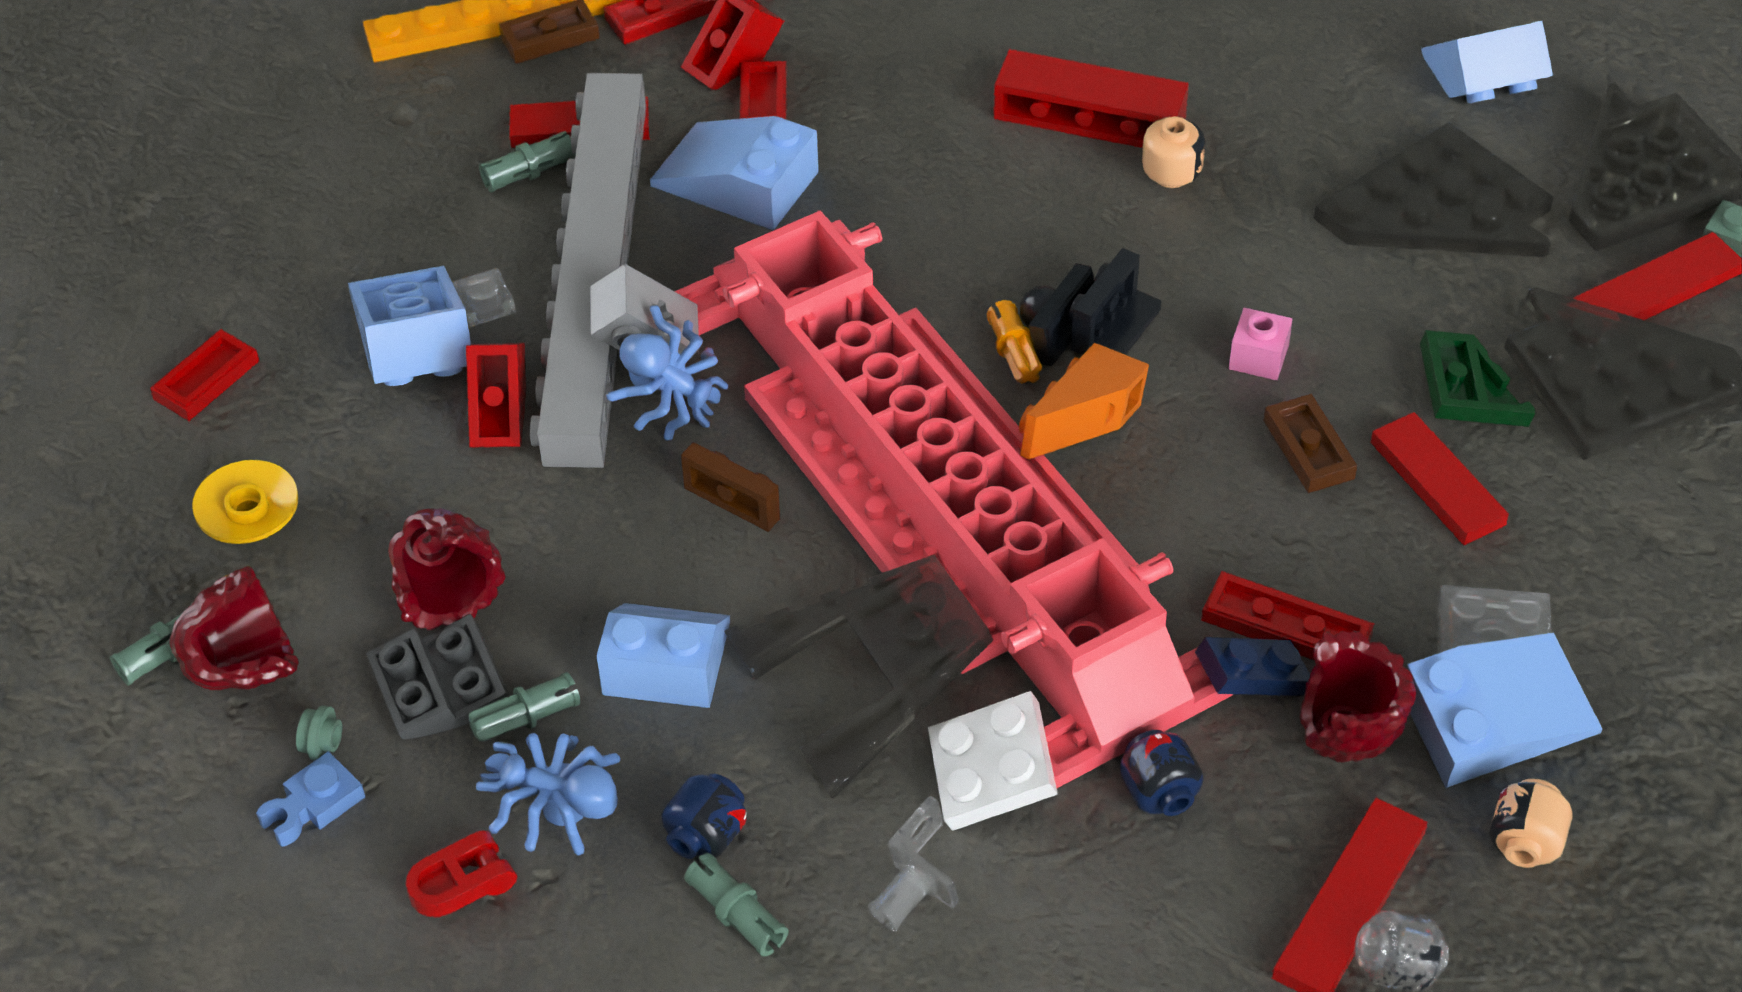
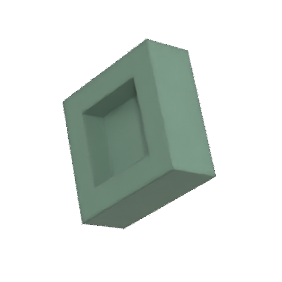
M1722 200L1705 227L1703 236L1714 232L1742 258V206Z

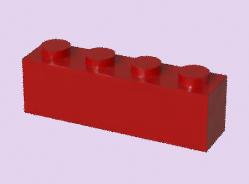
M1009 49L994 86V119L1143 148V140L1147 128L1154 122L1169 117L1186 118L1189 83Z

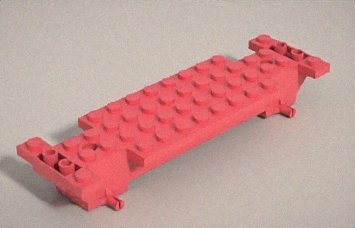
M820 210L735 247V258L713 267V275L675 291L698 304L699 335L740 318L778 365L779 370L744 385L745 400L960 673L964 674L1008 651L1061 716L1060 719L1044 727L1056 788L1125 753L1129 742L1139 734L1150 730H1161L1164 732L1234 695L1217 694L1195 653L1197 648L1179 657L1176 653L1166 628L1167 611L1151 594L1149 584L1173 573L1172 563L1168 557L1166 558V554L1161 552L1157 556L1138 564L1044 455L1032 459L1020 456L1023 434L1019 433L1017 423L917 308H913L898 315L874 287L873 270L865 262V248L882 242L881 231L878 226H875L874 222L850 232L840 219L831 223Z

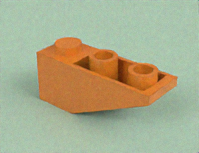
M1094 343L1081 358H1073L1066 373L1058 382L1053 380L1048 385L1043 398L1036 405L1030 404L1025 409L1019 423V433L1023 434L1020 456L1032 459L1119 430L1141 406L1149 364Z

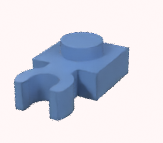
M328 751L283 783L287 796L285 799L276 798L265 802L260 806L256 814L260 825L264 829L271 826L275 821L286 820L274 829L277 843L283 847L293 843L300 836L302 826L311 820L321 830L364 799L365 794L362 784Z

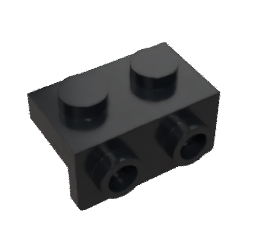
M1122 248L1110 264L1104 263L1099 268L1094 283L1086 294L1080 293L1074 299L1069 311V320L1073 322L1072 351L1083 355L1094 343L1126 355L1160 312V299L1137 290L1139 254Z

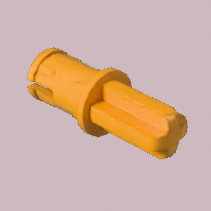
M1009 300L998 301L995 304L999 309L1001 318H998L992 306L986 313L987 320L997 337L996 350L1001 357L1007 360L1017 382L1020 384L1028 381L1035 383L1040 378L1038 373L1042 370V365L1034 350L1030 330L1023 325L1015 303Z

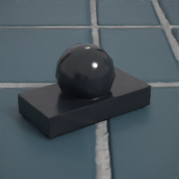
M1076 263L1057 289L1051 286H1036L1023 296L1020 303V318L1030 330L1033 347L1041 364L1052 366L1070 344L1073 322L1069 320V311L1077 295L1080 293L1086 294L1094 283L1091 266Z

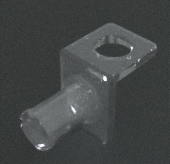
M929 796L888 841L894 866L900 872L879 896L868 905L871 914L881 924L886 919L888 920L886 927L892 931L898 930L900 924L926 894L934 895L952 909L959 903L953 880L917 854L943 824L938 800L932 796ZM924 820H926L921 831L918 833L917 836H915L912 839V836L916 829Z

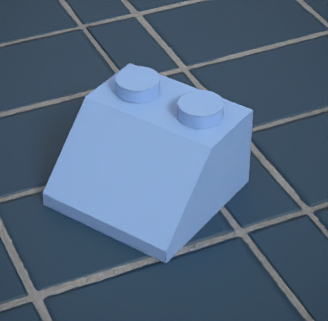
M1542 21L1421 48L1424 60L1448 97L1466 95L1467 104L1495 98L1494 89L1508 86L1510 94L1537 89L1536 79L1553 76Z
M624 603L608 612L597 652L602 695L710 708L729 630L730 615Z

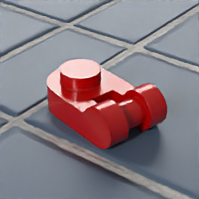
M482 830L421 859L408 872L405 885L411 906L418 913L427 917H442L486 895L497 896L505 893L517 881V874L508 860L498 857L499 846L490 832ZM469 865L479 868L467 875L462 870Z

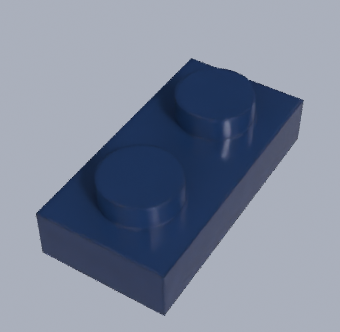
M1205 637L1195 651L1217 694L1303 696L1306 692V683L1310 678V673L1291 640Z

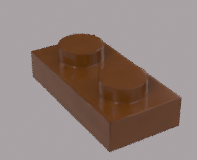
M575 0L498 23L500 37L515 64L600 39L598 23L584 0Z
M1312 393L1265 407L1263 421L1308 493L1355 479L1357 464Z
M695 442L681 454L684 489L767 532L780 520L779 488L767 476L758 472L753 473L730 461L724 454L718 451H710Z

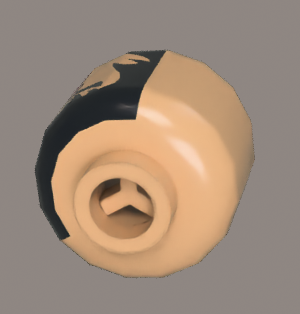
M1181 117L1163 118L1154 122L1147 128L1143 140L1142 164L1146 175L1159 185L1168 188H1178L1193 182L1200 175L1203 167L1205 151L1203 131L1195 123Z
M1526 779L1509 785L1500 793L1489 830L1492 844L1508 861L1520 867L1530 868L1553 862L1561 856L1565 847L1573 816L1570 803L1556 786L1544 780Z

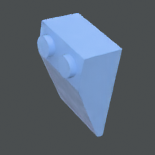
M777 116L696 122L652 176L650 185L659 190L774 231L819 172L817 130Z
M444 266L348 283L368 366L375 384L384 382L388 386H399L411 382L414 376L429 373L441 377L451 376L460 373L463 370L462 367L467 366L466 345H471L466 310Z
M1554 633L1458 646L1407 664L1406 669L1412 673L1416 689V699L1411 707L1410 714L1445 788L1600 734L1602 731V727Z

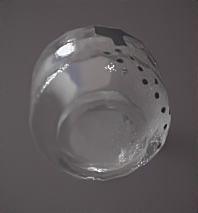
M1381 910L1361 927L1355 942V955L1359 966L1362 967L1367 979L1378 987L1415 992L1424 991L1436 982L1446 968L1449 958L1448 946L1438 923L1429 916L1422 914Z

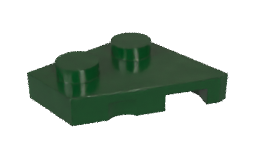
M1425 331L1420 342V348L1435 418L1529 427L1536 414L1534 407L1529 401L1520 404L1507 389L1510 378L1498 364L1489 358L1488 351L1475 335Z

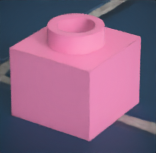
M1243 308L1232 340L1229 370L1278 380L1289 347L1293 318Z

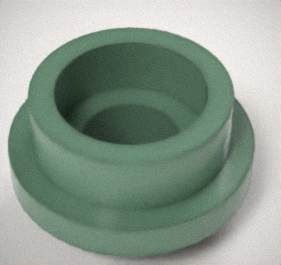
M321 705L317 710L307 708L301 715L296 732V747L299 752L307 753L311 760L315 761L328 751L334 753L340 744L342 722L340 719H336L333 707Z

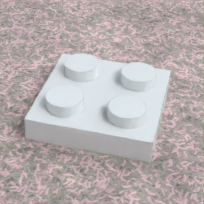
M1031 691L928 727L943 818L952 831L1058 794L1039 702Z

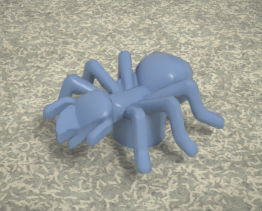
M654 305L650 306V312L657 328L670 336L669 345L662 336L640 333L631 334L626 337L621 343L620 359L624 367L629 371V377L635 386L608 392L606 397L607 400L613 402L627 397L650 395L656 390H661L660 405L654 410L643 413L635 422L634 428L640 431L649 421L668 414L671 395L673 394L678 417L667 423L663 437L665 440H672L675 430L688 424L690 420L683 395L687 397L694 419L702 427L708 428L710 422L703 415L712 416L713 411L708 407L706 401L711 404H717L720 402L721 397L720 391L712 387V385L716 384L720 389L727 390L728 384L718 376L694 381L692 374L718 363L717 357L713 355V349L707 347L701 353L700 361L685 367L687 361L702 345L703 339L692 331L693 323L691 321H684L682 334L683 337L690 341V344L679 354L677 351L681 339L680 329L665 321L660 308Z
M532 733L526 738V743L532 752L535 767L527 769L524 759L518 755L515 745L495 742L493 750L509 753L510 756L504 753H497L489 757L485 762L486 770L495 773H481L482 781L476 783V790L499 792L516 786L521 787V789L503 795L498 816L489 825V831L492 834H497L507 823L511 806L515 802L539 794L528 809L526 851L532 852L535 850L539 836L540 812L542 810L544 817L550 823L557 826H565L574 853L578 856L582 855L585 849L576 823L583 817L593 819L605 818L616 809L618 802L616 786L611 774L602 767L619 763V755L613 753L603 756L594 746H588L571 763H563L566 750L572 751L579 740L577 736L571 735L569 737L568 734L562 733L557 739L552 764L547 768L539 737L536 733ZM589 760L595 763V765L583 766Z

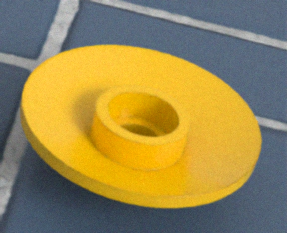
M243 460L225 465L207 476L195 492L192 509L197 525L209 537L225 543L244 544L265 539L281 530L293 517L297 509L299 496L293 477L282 467L262 460Z

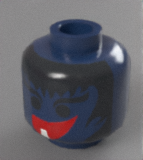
M1161 730L1146 731L1132 739L1125 749V754L1119 766L1122 779L1136 805L1148 814L1164 813L1166 816H1176L1185 812L1194 803V797L1200 791L1203 783L1202 770L1186 741L1175 733L1163 732Z
M713 773L708 776L695 775L689 777L661 814L663 827L668 834L666 840L669 846L677 854L687 859H693L695 856L700 857L706 853L718 858L747 821L746 808L743 805L745 800L741 790L728 778Z

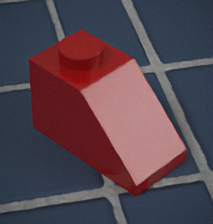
M717 0L681 68L709 88L717 90L741 75V62H759L764 59L785 20L755 0Z
M480 343L466 345L469 448L522 446L526 402L525 343Z

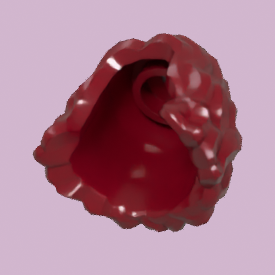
M428 508L413 513L404 521L402 531L396 533L389 543L388 553L393 568L392 590L396 594L397 605L402 612L401 619L403 622H411L416 628H425L430 631L442 625L448 626L469 614L475 618L479 609L487 608L492 603V600L497 598L499 594L497 587L502 585L506 578L505 572L501 567V555L495 544L490 541L489 531L478 526L469 517H464L461 514L442 508Z
M250 566L219 578L211 587L202 590L196 596L194 602L174 623L170 637L171 651L178 660L183 675L194 684L208 690H223L227 688L253 689L261 684H269L278 678H285L296 672L299 664L298 658L294 655V649L290 646L289 638L280 626V621L274 613L267 593L261 586L260 579L256 577L253 568Z
M1341 631L1336 635L1325 632L1323 633L1322 640H1319L1314 647V661L1316 665L1312 669L1310 678L1306 683L1305 697L1300 710V722L1306 729L1304 737L1306 746L1313 749L1314 753L1336 762H1358L1363 759L1374 758L1384 753L1405 729L1407 717L1416 699L1413 675L1408 669L1403 667L1404 659L1402 655L1390 652L1382 642H1369L1359 631L1351 633Z

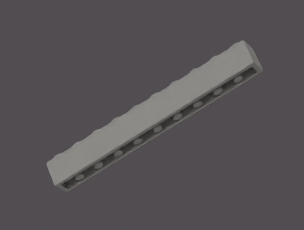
M587 73L585 91L577 92L576 117L577 120H580V125H573L571 130L572 153L576 154L575 159L567 160L566 179L567 186L571 187V192L563 193L562 220L566 222V228H558L556 242L557 255L561 257V264H553L551 275L552 292L556 294V301H548L546 309L547 329L551 330V337L543 338L541 344L542 368H546L545 376H538L536 380V404L541 409L540 415H532L530 422L531 445L539 446L543 467L604 468L611 401L607 400L606 395L608 392L613 391L618 349L591 335L590 286L622 265H628L646 114L643 74Z

